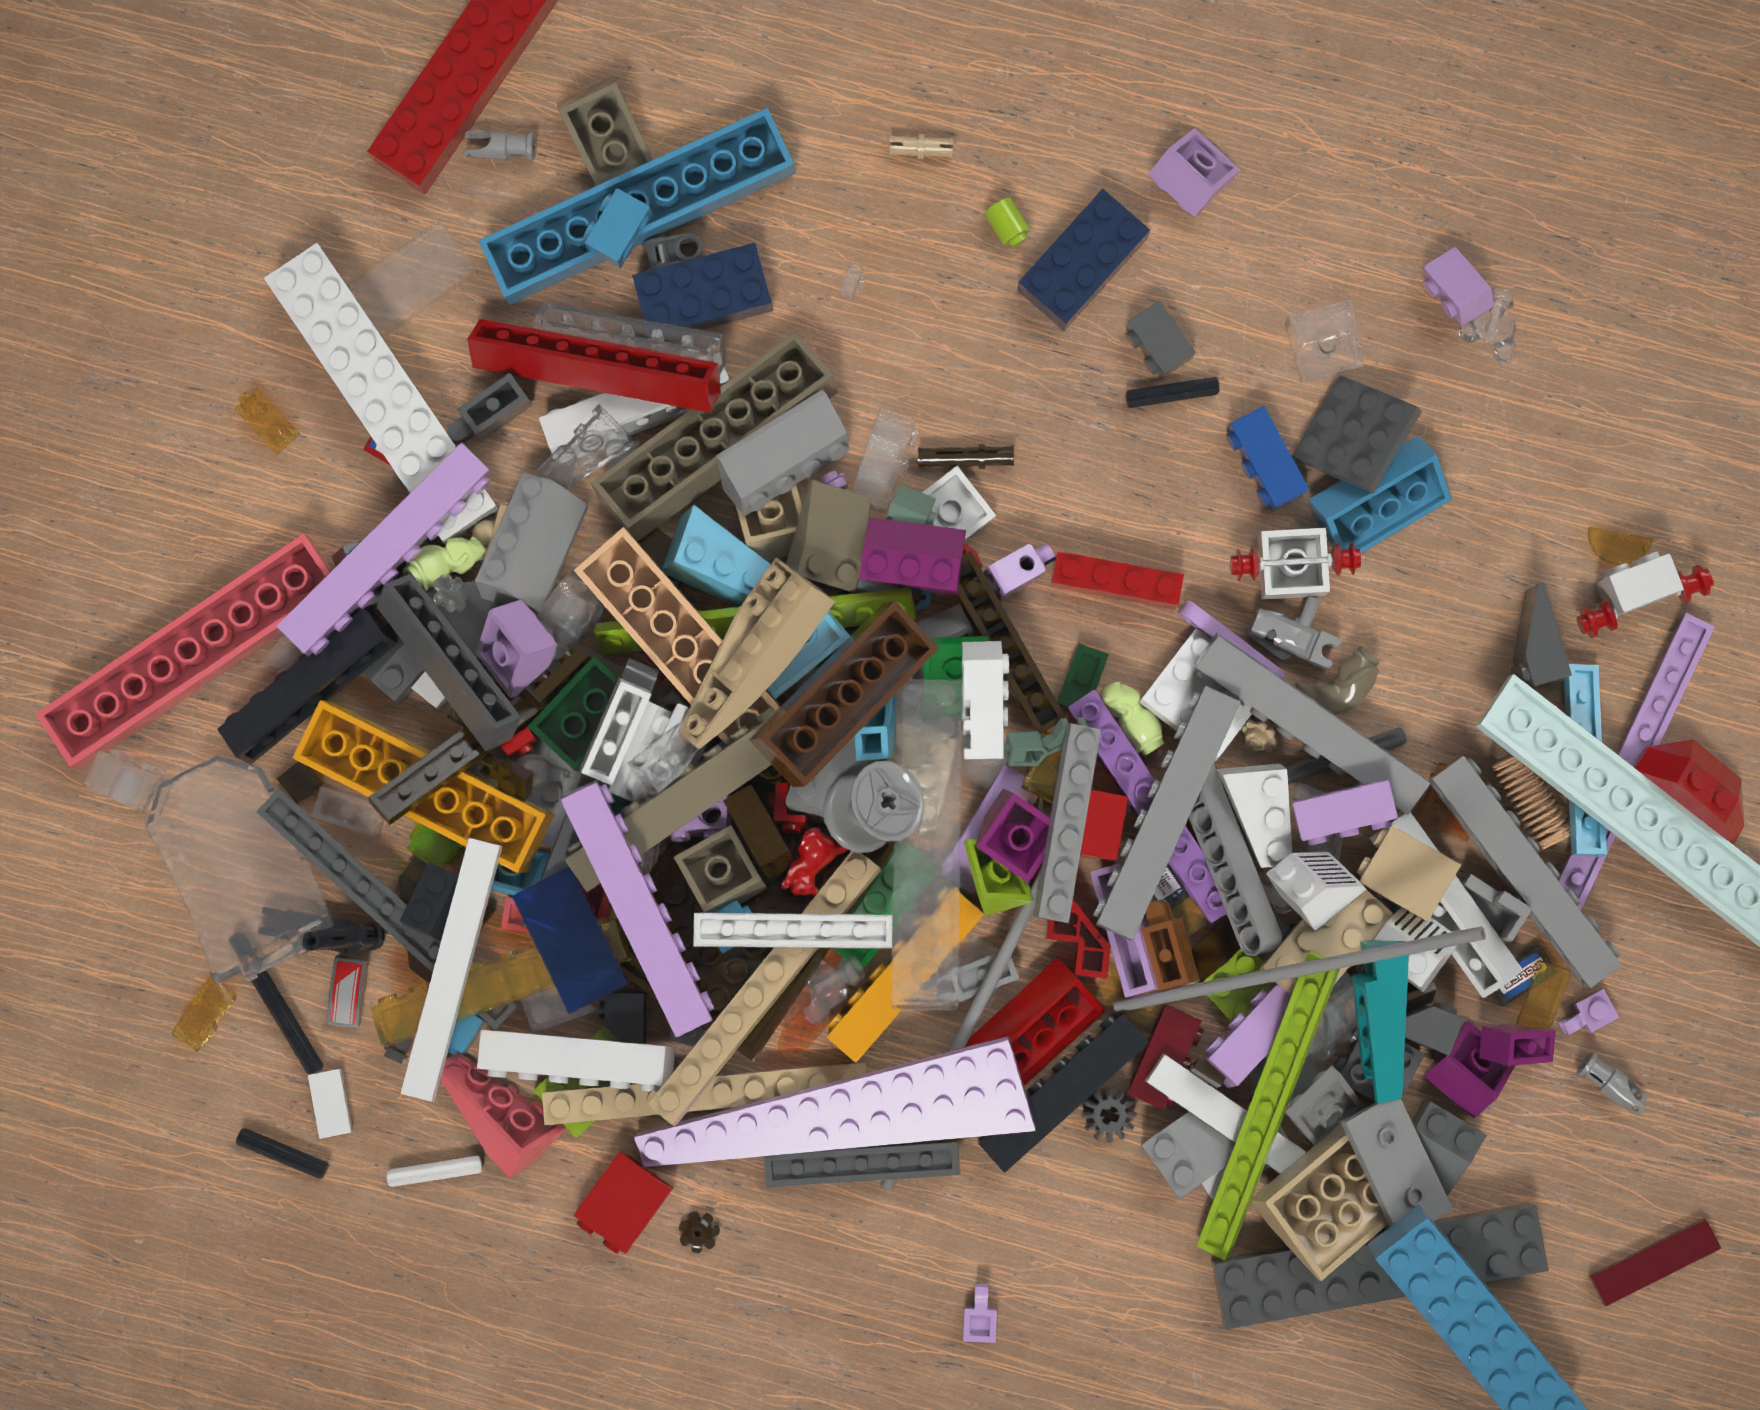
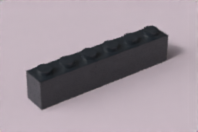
M367 608L353 612L350 615L353 618L352 621L342 631L338 632L335 630L327 638L330 641L329 644L319 654L315 655L312 653L309 657L302 654L297 663L287 671L278 674L273 683L263 691L254 694L250 698L249 703L238 712L229 715L225 723L217 730L235 757L252 765L312 715L320 700L329 701L395 646L397 642L378 615Z
M1114 1013L1110 1014L1099 1025L1102 1031L1094 1038L1088 1034L1075 1046L1078 1052L1072 1058L1068 1059L1066 1056L1061 1058L1051 1068L1054 1072L1052 1076L1046 1081L1039 1078L1027 1089L1030 1093L1027 1099L1036 1126L1035 1131L981 1136L982 1138L978 1141V1144L1004 1173L1150 1043L1124 1013H1120L1118 1016Z

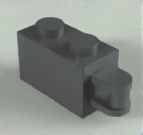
M508 373L457 409L462 416L449 425L447 430L448 436L456 444H464L474 436H477L482 441L531 407L532 403L513 376Z

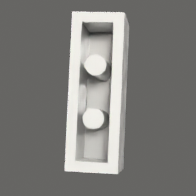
M618 678L580 766L581 773L609 785L613 784L650 699L651 693L649 690Z

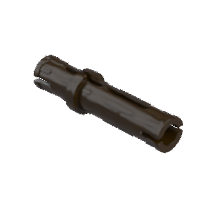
M979 444V447H918L919 468L979 466V469H985L986 466H1014V446L985 447V444Z

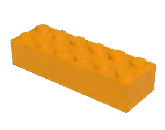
M945 889L933 903L937 910L932 916L928 918L924 914L912 928L916 933L908 943L904 939L900 941L890 953L895 957L887 967L881 963L869 977L874 983L865 992L860 988L848 1002L852 1006L848 1013L843 1016L839 1012L826 1027L830 1031L826 1038L855 1063H857L983 917L984 913L956 889L951 894Z

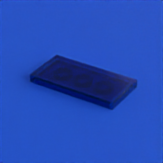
M570 867L512 896L568 1014H572L629 984L579 880Z

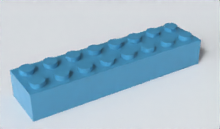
M1417 1205L1368 1244L1375 1260L1502 1410H1587L1575 1390L1420 1205Z

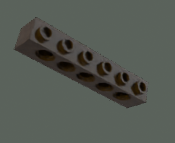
M971 551L964 553L958 597L981 637L988 636V641H1001L1002 654H1008L1009 673L1003 674V676L1008 681L1011 690L1034 730L1042 734L1056 726L1059 720L1066 718L974 555Z

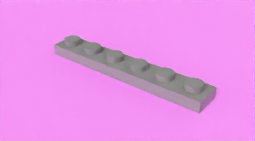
M1072 723L1066 724L1034 917L1069 923L1101 729Z

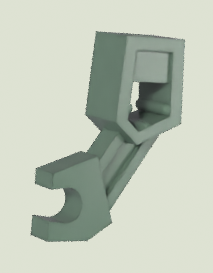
M1084 717L1077 718V725L1087 727ZM1061 718L1051 731L1052 733L1045 737H1042L1038 731L1007 733L1003 751L1008 766H1038L1046 756L1061 750L1066 724H1068L1067 719Z

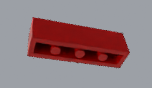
M1057 551L1050 587L1174 610L1179 606L1184 574Z

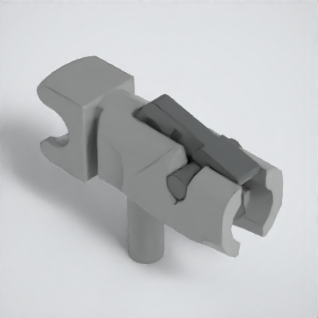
M1308 596L1300 618H1295V620L1285 618L1284 613L1259 608L1247 631L1249 638L1279 660L1283 661L1294 655L1306 660V663L1323 670H1329L1332 666V661L1322 655L1323 646L1334 648L1341 644L1340 638L1324 631L1319 632L1310 628L1320 603L1319 599Z

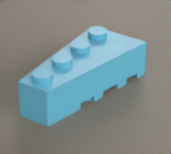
M693 505L680 517L662 571L670 577L736 607H740L771 564Z

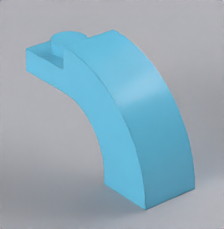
M895 694L855 735L856 761L889 759L892 757L897 727Z

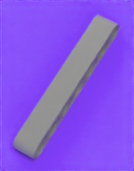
M1213 763L1189 819L1241 950L1249 956L1272 953L1282 943V934Z

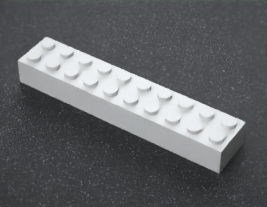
M316 243L264 277V279L409 493H411L456 446L321 247ZM485 489L478 495L473 492L465 500L467 503L465 509L456 517L450 515L442 523L445 527L438 536L444 544H446L449 538L462 536L474 528L476 524L499 511Z

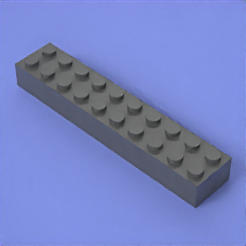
M1524 1203L1441 1218L1434 1221L1484 1282L1549 1271L1536 1205ZM1388 1228L1379 1231L1322 1281H1319L1288 1246L1232 1256L1225 1261L1222 1259L1211 1260L1224 1327L1231 1329L1407 1297L1375 1260L1368 1247L1371 1241Z

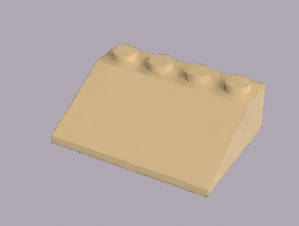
M1341 1124L1250 1199L1273 1231L1319 1281L1327 1277L1388 1225Z

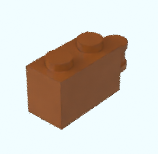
M1165 900L1150 902L1146 911L1149 926L1141 928L1158 990L1162 991L1200 980L1182 917L1174 919L1170 905Z

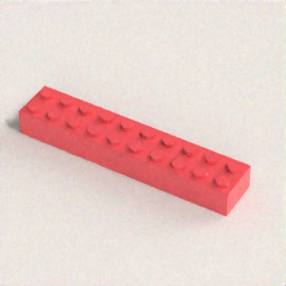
M303 533L35 713V715L68 765L72 768L81 769L281 635L282 632L276 626L332 569L312 539Z

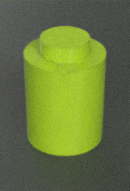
M1011 197L1002 199L985 211L986 219L1004 247L1011 245L1012 248H1016L1028 240L1026 234L1031 229Z

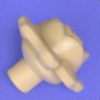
M1248 720L1246 725H1243L1241 728L1245 735L1246 745L1254 751L1265 750L1270 752L1278 744L1274 737L1273 724L1269 720H1266V722Z

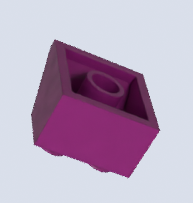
M1002 789L984 816L975 847L1029 883L1044 859L1050 818L1015 793Z
M1467 1020L1460 1028L1450 1055L1438 1054L1424 1077L1454 1101L1462 1110L1467 1112L1472 1118H1475L1498 1098L1516 1065L1507 1066L1479 1058L1481 1031Z

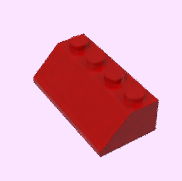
M1056 958L968 1039L965 1047L1009 1036L1022 1083L1025 1086L1099 1018L1105 1010L1080 980Z

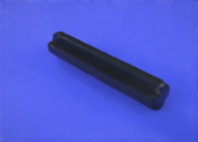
M1217 377L1131 389L1126 391L1125 397L1127 406L1134 408L1217 395L1220 391Z
M247 1128L241 1129L237 1136V1145L315 1178L322 1179L327 1173L329 1164L326 1161Z

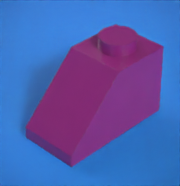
M1507 1024L1482 1026L1479 1058L1507 1066L1553 1062L1556 1030Z

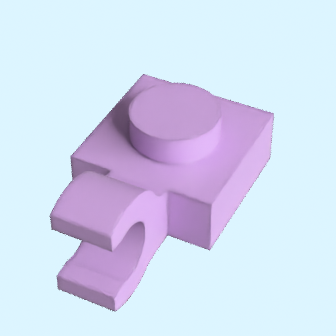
M1599 989L1575 1002L1573 1006L1577 1013L1560 1021L1558 1025L1564 1035L1572 1034L1585 1026L1588 1033H1592L1618 1019L1619 1016L1605 990Z
M975 1283L974 1307H964V1342L996 1343L997 1308H987L988 1284Z

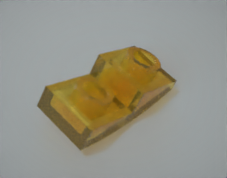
M209 977L181 1015L172 1031V1036L198 1052L217 1030L219 1019L237 999L236 993L212 977Z

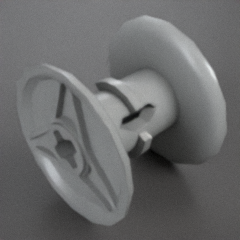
M876 761L864 767L859 774H847L835 780L826 792L823 804L824 822L831 836L842 847L856 853L872 852L882 847L887 841H900L913 834L920 825L924 812L923 792L916 778L905 767L891 761Z

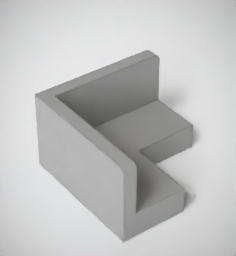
M1472 874L1465 875L1461 884L1503 942H1512L1533 908L1506 891L1495 890Z

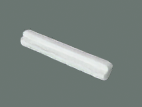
M477 1155L390 1169L387 1171L386 1178L388 1185L395 1187L478 1174L482 1172L483 1164L481 1157Z

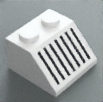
M1329 852L1291 853L1266 873L1279 895L1315 931L1366 890Z
M1401 907L1385 923L1374 940L1406 942L1451 933V931L1432 918L1426 922ZM1457 945L1410 954L1408 982L1424 992Z

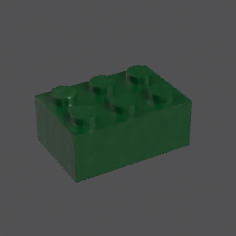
M593 656L527 726L576 772L580 771V766L618 681V677L597 657Z

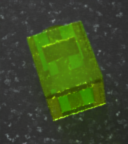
M419 823L409 835L411 843L407 849L426 864L430 862L442 868L445 861L449 863L462 845Z

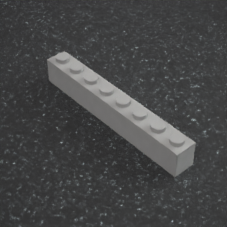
M1215 633L1195 661L1194 665L1199 669L1197 676L1210 685H1213L1216 681L1226 689L1223 692L1225 695L1248 703L1252 706L1250 712L1263 722H1266L1268 718L1278 724L1276 730L1291 741L1295 736L1305 744L1302 748L1317 759L1322 755L1330 760L1329 767L1342 777H1345L1347 773L1357 779L1356 786L1383 779L1389 780L1397 813L1401 810L1408 815L1431 784L1426 777L1219 633Z
M1207 686L1203 688L1201 693L1195 691L1188 706V709L1193 711L1188 722L1181 721L1174 738L1180 740L1175 752L1168 750L1161 765V768L1166 769L1161 781L1154 780L1147 797L1153 799L1148 811L1141 809L1134 824V827L1139 828V831L1134 840L1128 838L1120 856L1126 858L1121 870L1114 868L1107 883V886L1112 888L1108 899L1106 900L1101 897L1093 914L1098 917L1097 926L1130 941L1134 939L1241 704L1240 701Z
M1464 756L1456 758L1428 779L1431 783L1430 785L1515 898L1533 908L1529 914L1530 918L1582 987L1591 989L1621 966L1617 959L1620 956L1619 952L1610 941L1604 942L1597 933L1600 928L1589 914L1584 916L1577 907L1580 904L1579 899L1569 888L1565 890L1558 881L1560 875L1550 862L1546 864L1538 855L1541 851L1539 846L1530 836L1525 838L1518 828L1521 826V823L1514 813L1510 810L1506 812L1498 802L1501 800V797L1491 784L1487 786L1479 777L1482 772L1478 765L1471 758L1467 760Z

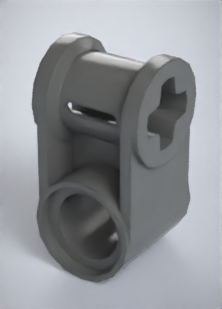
M693 233L653 238L642 243L643 249L647 250L650 265L647 271L706 256V250L700 238ZM687 244H696L698 246L697 252L693 256L686 257L682 255V250Z

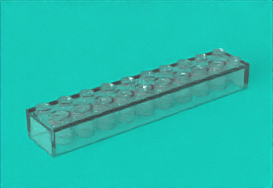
M909 679L897 691L895 763L905 767L916 778L923 792L924 812L920 825L912 835L900 841H894L892 1009L958 1010L962 680Z

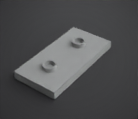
M1401 1099L1381 1104L1375 1102L1340 1122L1389 1227L1417 1205H1420L1433 1221L1453 1210Z

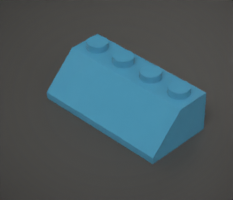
M1417 435L1402 444L1374 494L1341 480L1310 498L1309 502L1317 523L1321 528H1326V537L1332 547L1338 543L1343 550L1348 549L1350 543H1353L1354 548L1360 549L1362 553L1452 500L1437 454Z

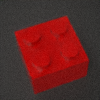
M1091 790L1080 857L1111 863L1117 861L1128 802L1127 796Z

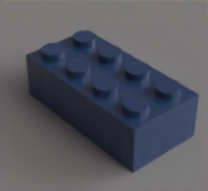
M1102 188L1018 282L1017 291L1065 331L1148 239L1150 229Z
M756 243L632 275L651 343L773 311Z

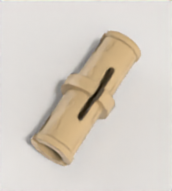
M919 134V137L890 135L889 155L918 156V159H924V156L952 158L953 138L925 137V134Z

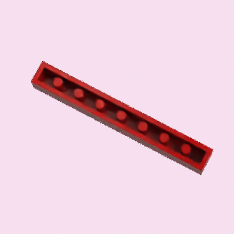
M485 319L478 320L467 338L472 368L503 374L510 373L513 376L711 413L721 394L719 366L716 362Z

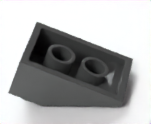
M1544 582L1525 591L1513 657L1514 667H1511V674L1516 675L1531 688L1554 683L1572 676Z
M1424 1100L1412 1119V1123L1445 1194L1448 1196L1471 1164L1487 1135L1433 1102Z

